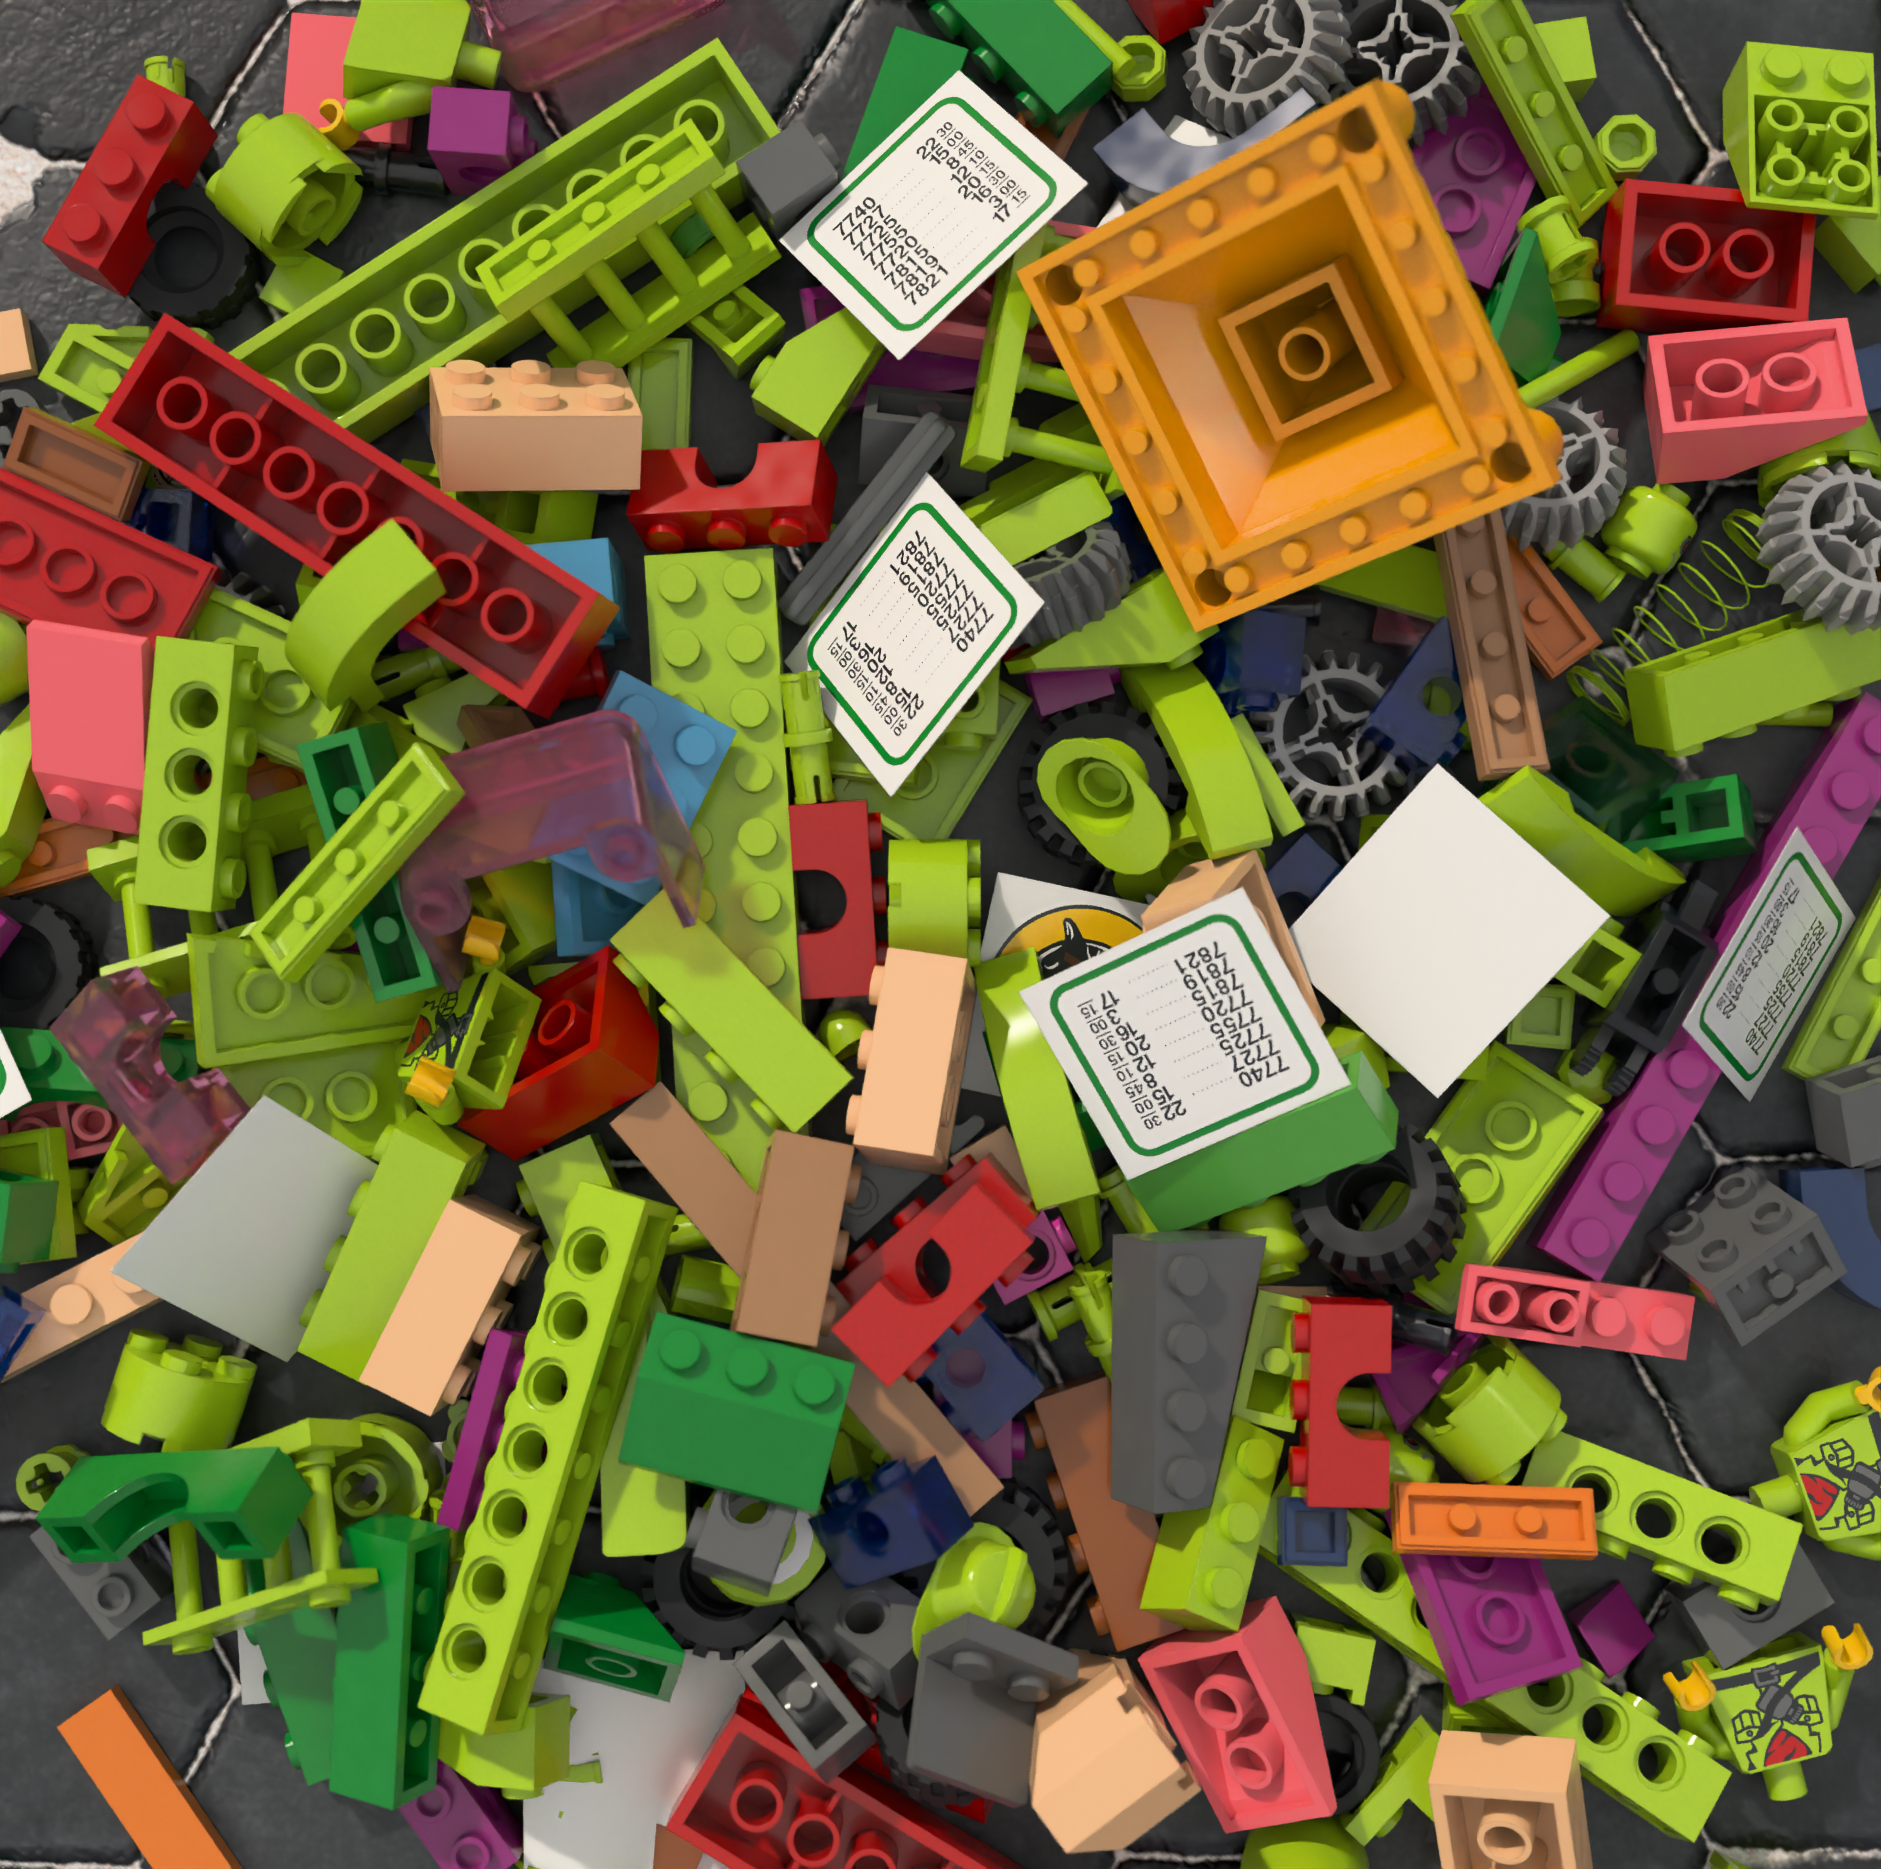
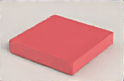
M292 13L283 114H300L319 129L320 127L331 125L319 113L322 101L327 98L335 99L345 107L346 102L350 99L343 98V62L357 17ZM413 117L361 131L358 140L353 146L377 148L379 143L394 144L397 151L410 152Z

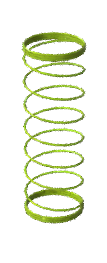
M1734 509L1722 521L1723 529L1729 538L1751 559L1771 571L1773 569L1771 566L1757 561L1760 553L1743 538L1736 526L1751 538L1759 550L1762 547L1745 528L1733 521V516L1742 517L1758 528L1764 520L1748 510ZM1702 540L1700 547L1707 559L1729 578L1745 585L1748 595L1747 603L1742 607L1725 605L1714 587L1698 570L1689 564L1680 562L1678 569L1684 579L1705 598L1723 608L1725 615L1724 625L1719 629H1711L1701 626L1693 611L1674 591L1662 584H1657L1655 587L1658 595L1668 607L1684 620L1699 627L1703 638L1702 643H1704L1705 635L1703 629L1722 631L1727 627L1728 615L1726 608L1732 610L1744 609L1749 605L1750 592L1748 586L1752 588H1766L1769 584L1759 586L1748 584L1730 557L1713 543ZM1703 544H1708L1719 551L1738 572L1742 581L1730 575L1712 560L1705 551ZM1681 565L1694 571L1706 582L1716 595L1718 601L1697 588L1684 574ZM1658 587H1662L1673 594L1685 606L1695 622L1677 611L1660 593ZM1640 606L1633 608L1636 617L1652 634L1674 647L1677 652L1684 650V648L1677 646L1671 634L1653 614ZM1636 609H1640L1649 615L1663 629L1672 643L1649 627ZM1613 627L1611 629L1613 637L1631 656L1642 664L1646 663L1632 653L1619 640L1614 631L1620 632L1629 639L1648 662L1651 661L1642 648L1629 635L1618 628ZM1591 649L1589 651V654L1591 659L1595 662V664L1607 676H1609L1619 685L1626 688L1625 684H1623L1614 676H1612L1606 669H1604L1599 664V662L1593 656L1592 652L1600 656L1602 659H1604L1616 671V673L1625 683V678L1620 673V671L1604 655H1602L1600 652ZM1573 666L1566 673L1567 681L1573 692L1601 720L1619 728H1623L1630 721L1631 715L1623 700L1594 672L1581 666ZM1574 673L1586 678L1598 687L1610 699L1620 714L1607 709L1588 696L1579 685ZM1610 714L1623 718V720H1619Z

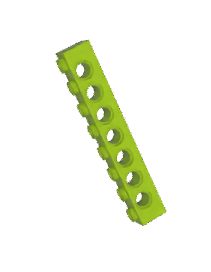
M579 1180L575 1196L570 1200L565 1210V1228L556 1258L546 1272L544 1280L545 1293L536 1323L526 1337L524 1346L525 1358L516 1388L506 1402L504 1411L505 1423L496 1453L489 1461L485 1470V1489L477 1515L465 1535V1554L455 1586L449 1592L444 1604L445 1619L437 1645L424 1669V1687L417 1706L418 1708L482 1736L521 1730L679 1208L612 1187ZM607 1245L608 1258L604 1267L601 1268V1253ZM587 1310L588 1323L585 1331L582 1333L581 1319ZM566 1375L568 1380V1388L563 1398L561 1393V1385ZM546 1440L548 1453L543 1463L541 1451ZM524 1507H526L527 1510V1523L525 1528H523L522 1525V1512ZM504 1573L507 1579L505 1594L502 1590V1577ZM483 1640L485 1641V1644H486V1657H485V1660L483 1659V1656H482V1643H483Z
M1288 1470L1277 1472L1257 1554L1450 1686L1429 1629L1425 1628L1417 1618V1598L1400 1554L1393 1553L1392 1540L1382 1534L1386 1525L1375 1515L1363 1508H1350L1349 1511L1347 1510L1348 1567L1277 1565V1497H1301L1299 1487L1290 1486ZM1370 1554L1376 1556L1385 1568V1581L1381 1588L1375 1592L1365 1586L1360 1573L1363 1561ZM1581 1657L1580 1660L1583 1667L1572 1673L1548 1680L1547 1695L1538 1704L1530 1698L1527 1686L1473 1702L1500 1719L1520 1735L1576 1739L1581 1777L1670 1838L1695 1843L1732 1772L1712 1759L1716 1750L1710 1744L1686 1730L1680 1729L1676 1735L1657 1722L1661 1714L1658 1709L1635 1694L1625 1691L1621 1697L1604 1686L1601 1682L1605 1674ZM1591 1706H1595L1599 1710L1603 1719L1602 1732L1594 1741H1590L1587 1738L1582 1726L1583 1716ZM1650 1744L1656 1751L1658 1765L1655 1773L1646 1779L1639 1769L1638 1759L1641 1750Z

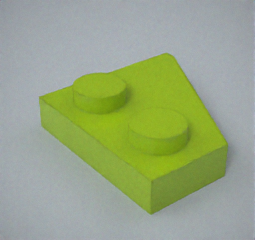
M68 324L38 379L45 385L97 413L102 412L153 330L149 326L124 325L121 328L112 330L95 324ZM190 328L210 342H214L215 339L208 332L201 328Z
M141 1097L130 1109L77 1206L83 1224L114 1246L144 1232L213 1153Z

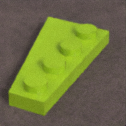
M187 933L197 1063L203 1068L410 1037L422 1003L426 998L457 983V977L432 988L376 1003L364 962L359 952L326 950L297 983H292L279 979L253 940Z

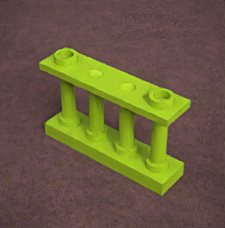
M689 118L475 267L495 307L508 323L529 310L558 345L546 354L553 368H576L578 363L588 360L604 361L614 365L615 368H621L740 285L758 275L782 256L753 212L739 222L734 220L711 183L726 174V171L693 120ZM689 199L715 238L698 249L689 258L683 259L657 221ZM636 236L663 274L631 295L603 258ZM582 273L610 311L581 331H578L550 295Z
M1046 223L997 269L960 467L985 473L1003 461V457H1009L1012 452L1099 473V484L1110 502L1126 492L1103 447L1019 426L1017 418L1011 417L1015 392L1021 393L1024 388L1080 402L1065 370L1031 362L1030 354L1023 353L1027 328L1033 329L1036 324H1042L1016 271L1075 240L1055 234L1054 226L1047 225Z
M308 784L252 800V817L247 831L242 833L240 859L247 866L255 922L218 932L215 912L188 910L192 934L253 940L249 931L278 899L272 857L308 845L310 860L312 861L326 845ZM195 824L189 832L188 844L191 851L197 857H200L206 848V836L203 830ZM139 835L86 850L89 872L115 903L122 901L129 959L101 967L100 977L127 1009L137 1006L157 1005L168 997L191 991L187 942L155 951L150 905L133 903ZM351 923L327 950L344 949L357 941Z
M307 1418L230 1448L279 1447L294 1461L297 1472L302 1473V1479L314 1493L306 1505L313 1573L295 1580L293 1579L288 1534L274 1558L263 1559L266 1590L248 1596L245 1560H221L216 1554L221 1605L204 1611L196 1527L190 1520H184L168 1526L177 1621L142 1632L143 1646L172 1645L173 1655H187L208 1651L214 1648L213 1638L306 1606H309L310 1609H326L348 1604L352 1601L351 1591L378 1582L377 1568L341 1569L330 1469L336 1466L335 1457L363 1447L359 1420Z

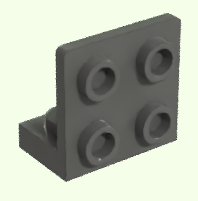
M1744 1167L1735 1174L1721 1179L1715 1188L1684 1210L1670 1215L1660 1227L1646 1237L1649 1246L1654 1252L1702 1289L1728 1337L1741 1347L1748 1344L1848 1272L1818 1214L1750 1167Z
M967 1612L923 1634L906 1760L907 1767L912 1771L1012 1808L1025 1805L1028 1799L1036 1702L1044 1701L1050 1694L1077 1683L1079 1656L971 1612Z

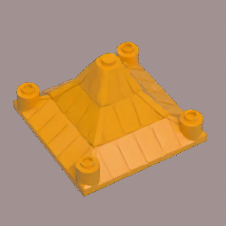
M1380 78L1363 85L1331 104L1016 271L1195 633L1555 486L1561 479L1560 472L1556 466V463L1562 456L1564 445L1561 429L1552 417L1540 410L1527 408L1517 389L1518 386L1500 347L1497 346L1492 335V329L1475 292L1471 289L1466 278V272L1449 235L1444 230L1439 213L1422 176L1418 173L1413 162V156L1407 146V141L1414 130L1415 122L1412 101L1403 89L1393 83L1383 82Z

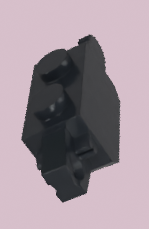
M1699 880L1686 881L1685 884L1677 889L1669 903L1664 900L1658 901L1652 912L1637 916L1624 941L1639 951L1642 956L1606 1008L1591 1000L1579 1022L1586 1029L1576 1046V1050L1572 1053L1573 1055L1568 1064L1570 1065L1569 1069L1581 1076L1587 1075L1597 1065L1601 1054L1604 1053L1610 1042L1618 1047L1619 1050L1603 1079L1602 1089L1615 1097L1621 1096L1630 1087L1646 1056L1659 1054L1670 1043L1718 954V942L1709 937L1711 929L1704 926L1719 894L1717 891Z

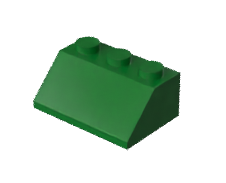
M656 1312L637 1375L618 1463L817 1515L855 1363Z

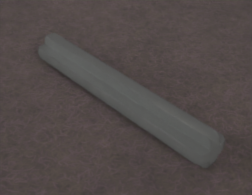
M932 410L925 412L832 530L829 542L821 544L780 596L778 607L788 619L802 626L810 622L892 519L925 473L931 470L954 441L957 431L945 417Z

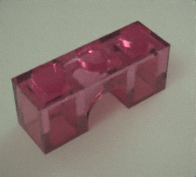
M134 966L92 979L49 1030L67 1051L71 1060L79 1066L105 1099L111 1111L120 1118L146 1151L152 1163L173 1184L194 1175L249 1113L251 1108L219 1068L181 1082L175 1081L168 1074L160 1056V1041L164 1031L178 1016L139 967Z

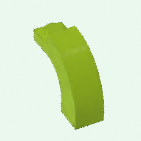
M393 518L357 545L328 572L302 604L287 633L285 656L289 664L329 712L349 697L363 714L384 699V696L371 677L372 666L378 654L404 625L447 592L436 569Z

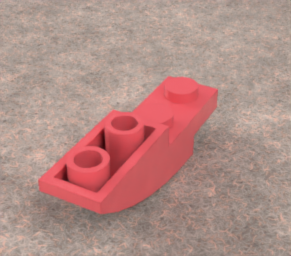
M1464 1263L1454 1329L1579 1348L1581 1346L1686 1361L1695 1296L1624 1285L1601 1280L1599 1283L1578 1276Z

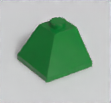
M1525 227L1503 258L1482 307L1497 346L1500 347L1518 386L1517 389L1562 365L1563 357L1554 354L1561 335V329L1538 232Z
M595 1572L585 1573L584 1577L570 1574L551 1627L543 1668L670 1702L686 1654L633 1591L621 1588L622 1584L620 1581L611 1576Z

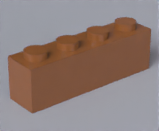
M1104 1369L1032 1392L1036 1409L1024 1414L1036 1450L1049 1447L1057 1470L1045 1475L1056 1511L1060 1512L1070 1509L1077 1533L1065 1537L1077 1574L1090 1571L1098 1595L1086 1599L1098 1637L1111 1633L1116 1650L1119 1652L1186 1629L1139 1609L1159 1528L1153 1513L1111 1499V1384Z

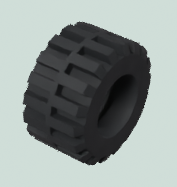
M1101 701L1099 706L1088 707L1087 702L1073 705L1071 711L1064 714L1060 711L1049 718L1048 723L1041 730L1038 729L1031 738L1026 752H1024L1016 788L1018 789L1019 799L1017 803L1020 814L1024 815L1028 824L1027 830L1033 839L1037 837L1045 845V851L1054 857L1057 854L1067 859L1068 864L1078 867L1085 864L1094 865V868H1106L1089 853L1066 824L1053 813L1042 799L1037 784L1038 764L1048 748L1062 740L1111 738L1124 742L1133 748L1144 761L1149 776L1148 786L1159 799L1168 817L1176 811L1180 798L1177 796V789L1181 784V777L1153 722L1147 724L1139 718L1141 712L1130 706L1127 711L1114 708L1115 702Z
M1409 1122L1403 1129L1398 1123L1396 1149L1387 1152L1379 1160L1370 1164L1357 1163L1328 1174L1323 1180L1307 1187L1298 1185L1289 1189L1288 1199L1296 1209L1290 1212L1294 1227L1301 1235V1240L1333 1279L1337 1281L1341 1278L1347 1288L1359 1293L1367 1285L1374 1296H1388L1389 1286L1397 1285L1402 1294L1416 1290L1413 1279L1424 1275L1428 1282L1432 1281L1440 1275L1435 1264L1440 1259L1450 1264L1457 1254L1451 1239H1463L1466 1230V1224L1460 1214L1467 1213L1466 1200L1459 1189L1461 1185L1436 1143L1431 1138L1426 1140L1422 1131ZM1386 1181H1397L1410 1186L1408 1203L1401 1215L1391 1224L1374 1231H1357L1347 1228V1216L1351 1204L1363 1190L1374 1184Z
M1002 1478L999 1480L1004 1485V1488L961 1526L976 1522L997 1526L1012 1534L1018 1540L1022 1550L1027 1553V1562L1034 1575L1035 1599L1027 1619L1015 1630L1032 1637L1034 1636L1033 1627L1039 1621L1046 1625L1054 1615L1053 1604L1056 1600H1062L1066 1588L1064 1575L1068 1573L1067 1555L1061 1530L1048 1505L1045 1506L1040 1500L1039 1494L1029 1486L1024 1489L1017 1485L1015 1478ZM927 1499L921 1510L916 1509L911 1519L910 1529L905 1537L903 1555V1577L906 1579V1590L920 1599L932 1576L942 1548L948 1537L955 1532Z
M704 1486L702 1491L695 1494L693 1491H690L691 1522L697 1507L703 1508L704 1504L716 1490L715 1488ZM684 1547L674 1552L645 1555L642 1559L641 1574H645V1583L641 1590L644 1603L651 1601L654 1608L652 1614L661 1625L665 1624L671 1630L670 1635L679 1646L683 1641L694 1645L692 1655L706 1658L708 1651L720 1652V1660H734L737 1651H749L784 1620L787 1623L790 1620H794L797 1614L794 1601L805 1591V1589L800 1591L796 1596L784 1603L759 1607L741 1602H721L705 1595L694 1583L688 1564L693 1549Z

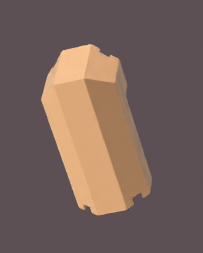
M1070 1648L1068 1652L1079 1656L1077 1683L1050 1694L1044 1701L1036 1702L1029 1775L1032 1806L1066 1853L1121 1850L1202 1789L1188 1761L1185 1760L1180 1764L1171 1751L1174 1750L1177 1744L1167 1730L1156 1697L1126 1656L1107 1653L1108 1656L1092 1654L1089 1650Z

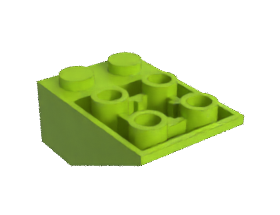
M1747 41L1722 92L1723 143L1746 207L1876 220L1880 212L1873 53Z

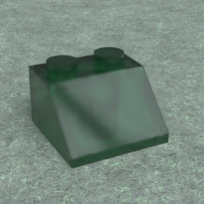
M1583 695L1541 720L1550 769L1543 775L1568 792L1576 814L1618 843H1621L1673 785L1680 773L1649 747L1635 744L1634 735ZM1506 779L1485 781L1479 797Z

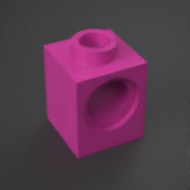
M1042 1211L1037 1219L1026 1227L1034 1236L1039 1237L1045 1242L1047 1249L1046 1258L1038 1268L1024 1270L1007 1288L997 1279L993 1282L1004 1305L1073 1270L1067 1254L1077 1250V1247L1060 1215L1048 1221L1044 1211Z

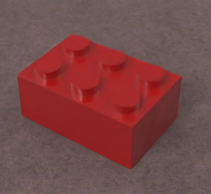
M1625 179L1605 206L1599 279L1601 307L1597 310L1596 327L1673 334L1808 321L1816 214L1747 208L1740 189Z

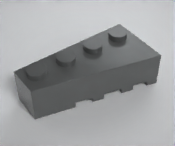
M1222 1228L1113 1234L1111 1499L1153 1514L1211 1507L1267 1236Z

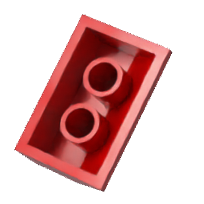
M608 945L530 990L542 1001L504 1108L497 1110L463 1108V1114L459 1119L458 1126L514 1161H517L655 1087L659 1032L636 986L614 964L613 960L619 955L616 949Z

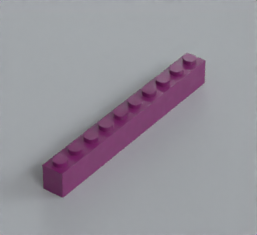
M1865 692L1838 703L1833 712L1831 725L1825 726L1758 841V852L1751 853L1708 927L1711 929L1709 937L1718 942V954L1672 1040L1659 1054L1647 1055L1638 1073L1634 1076L1630 1087L1621 1096H1612L1610 1101L1606 1103L1603 1108L1605 1115L1578 1151L1527 1239L1526 1245L1578 1276L1600 1283L1722 1072L1682 1024L1796 827L1799 828L1829 877L1833 880L1880 799L1881 700Z

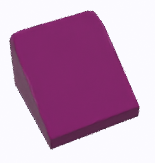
M1619 1580L1564 1614L1598 1669L1609 1679L1620 1673L1655 1638Z

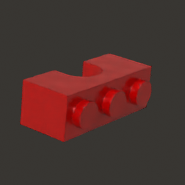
M137 74L42 240L70 271L126 298L156 245L147 232L146 224L153 198L167 181L188 189L218 137V134L196 104Z
M821 440L759 443L756 462L750 474L738 484L727 488H717L718 483L698 447L641 450L640 490L630 491L626 516L648 551L657 550L664 553H675L682 549L711 547L736 550L750 545L779 544L786 547H796L810 542H829L838 476Z
M867 799L790 804L788 809L793 871L822 870L828 872L842 884L847 898L846 910L836 923L821 929L800 930L797 934L801 1000L868 996L874 967L876 965L885 967L889 947L888 940H876L875 915L887 914L885 876L872 877L871 851L883 850L881 812L868 813Z
M992 1152L979 1162L968 1153L939 1178L948 1188L929 1205L921 1196H918L890 1221L898 1230L895 1235L881 1247H878L873 1239L870 1238L845 1259L843 1266L849 1274L836 1284L835 1287L852 1307L884 1275L910 1297L928 1299L941 1294L942 1292L931 1281L924 1267L923 1256L928 1241L932 1239L926 1232L978 1180L1025 1227L1037 1219L1041 1212L1036 1210L1033 1200Z
M979 1180L926 1232L945 1251L949 1258L951 1278L947 1289L935 1297L917 1299L903 1293L884 1275L830 1329L888 1388L901 1375L910 1384L913 1383L939 1356L931 1345L949 1327L959 1336L986 1309V1306L978 1297L996 1279L1007 1288L1034 1260L1026 1249L1033 1243L1035 1236Z
M1303 1296L1302 1313H1292L1290 1330L1292 1353H1302L1301 1380L1292 1379L1289 1392L1291 1420H1300V1446H1290L1288 1474L1290 1486L1299 1487V1494L1308 1507L1389 1509L1390 1440L1380 1429H1357L1342 1424L1337 1415V1399L1343 1386L1357 1375L1365 1373H1391L1392 1305L1382 1298Z

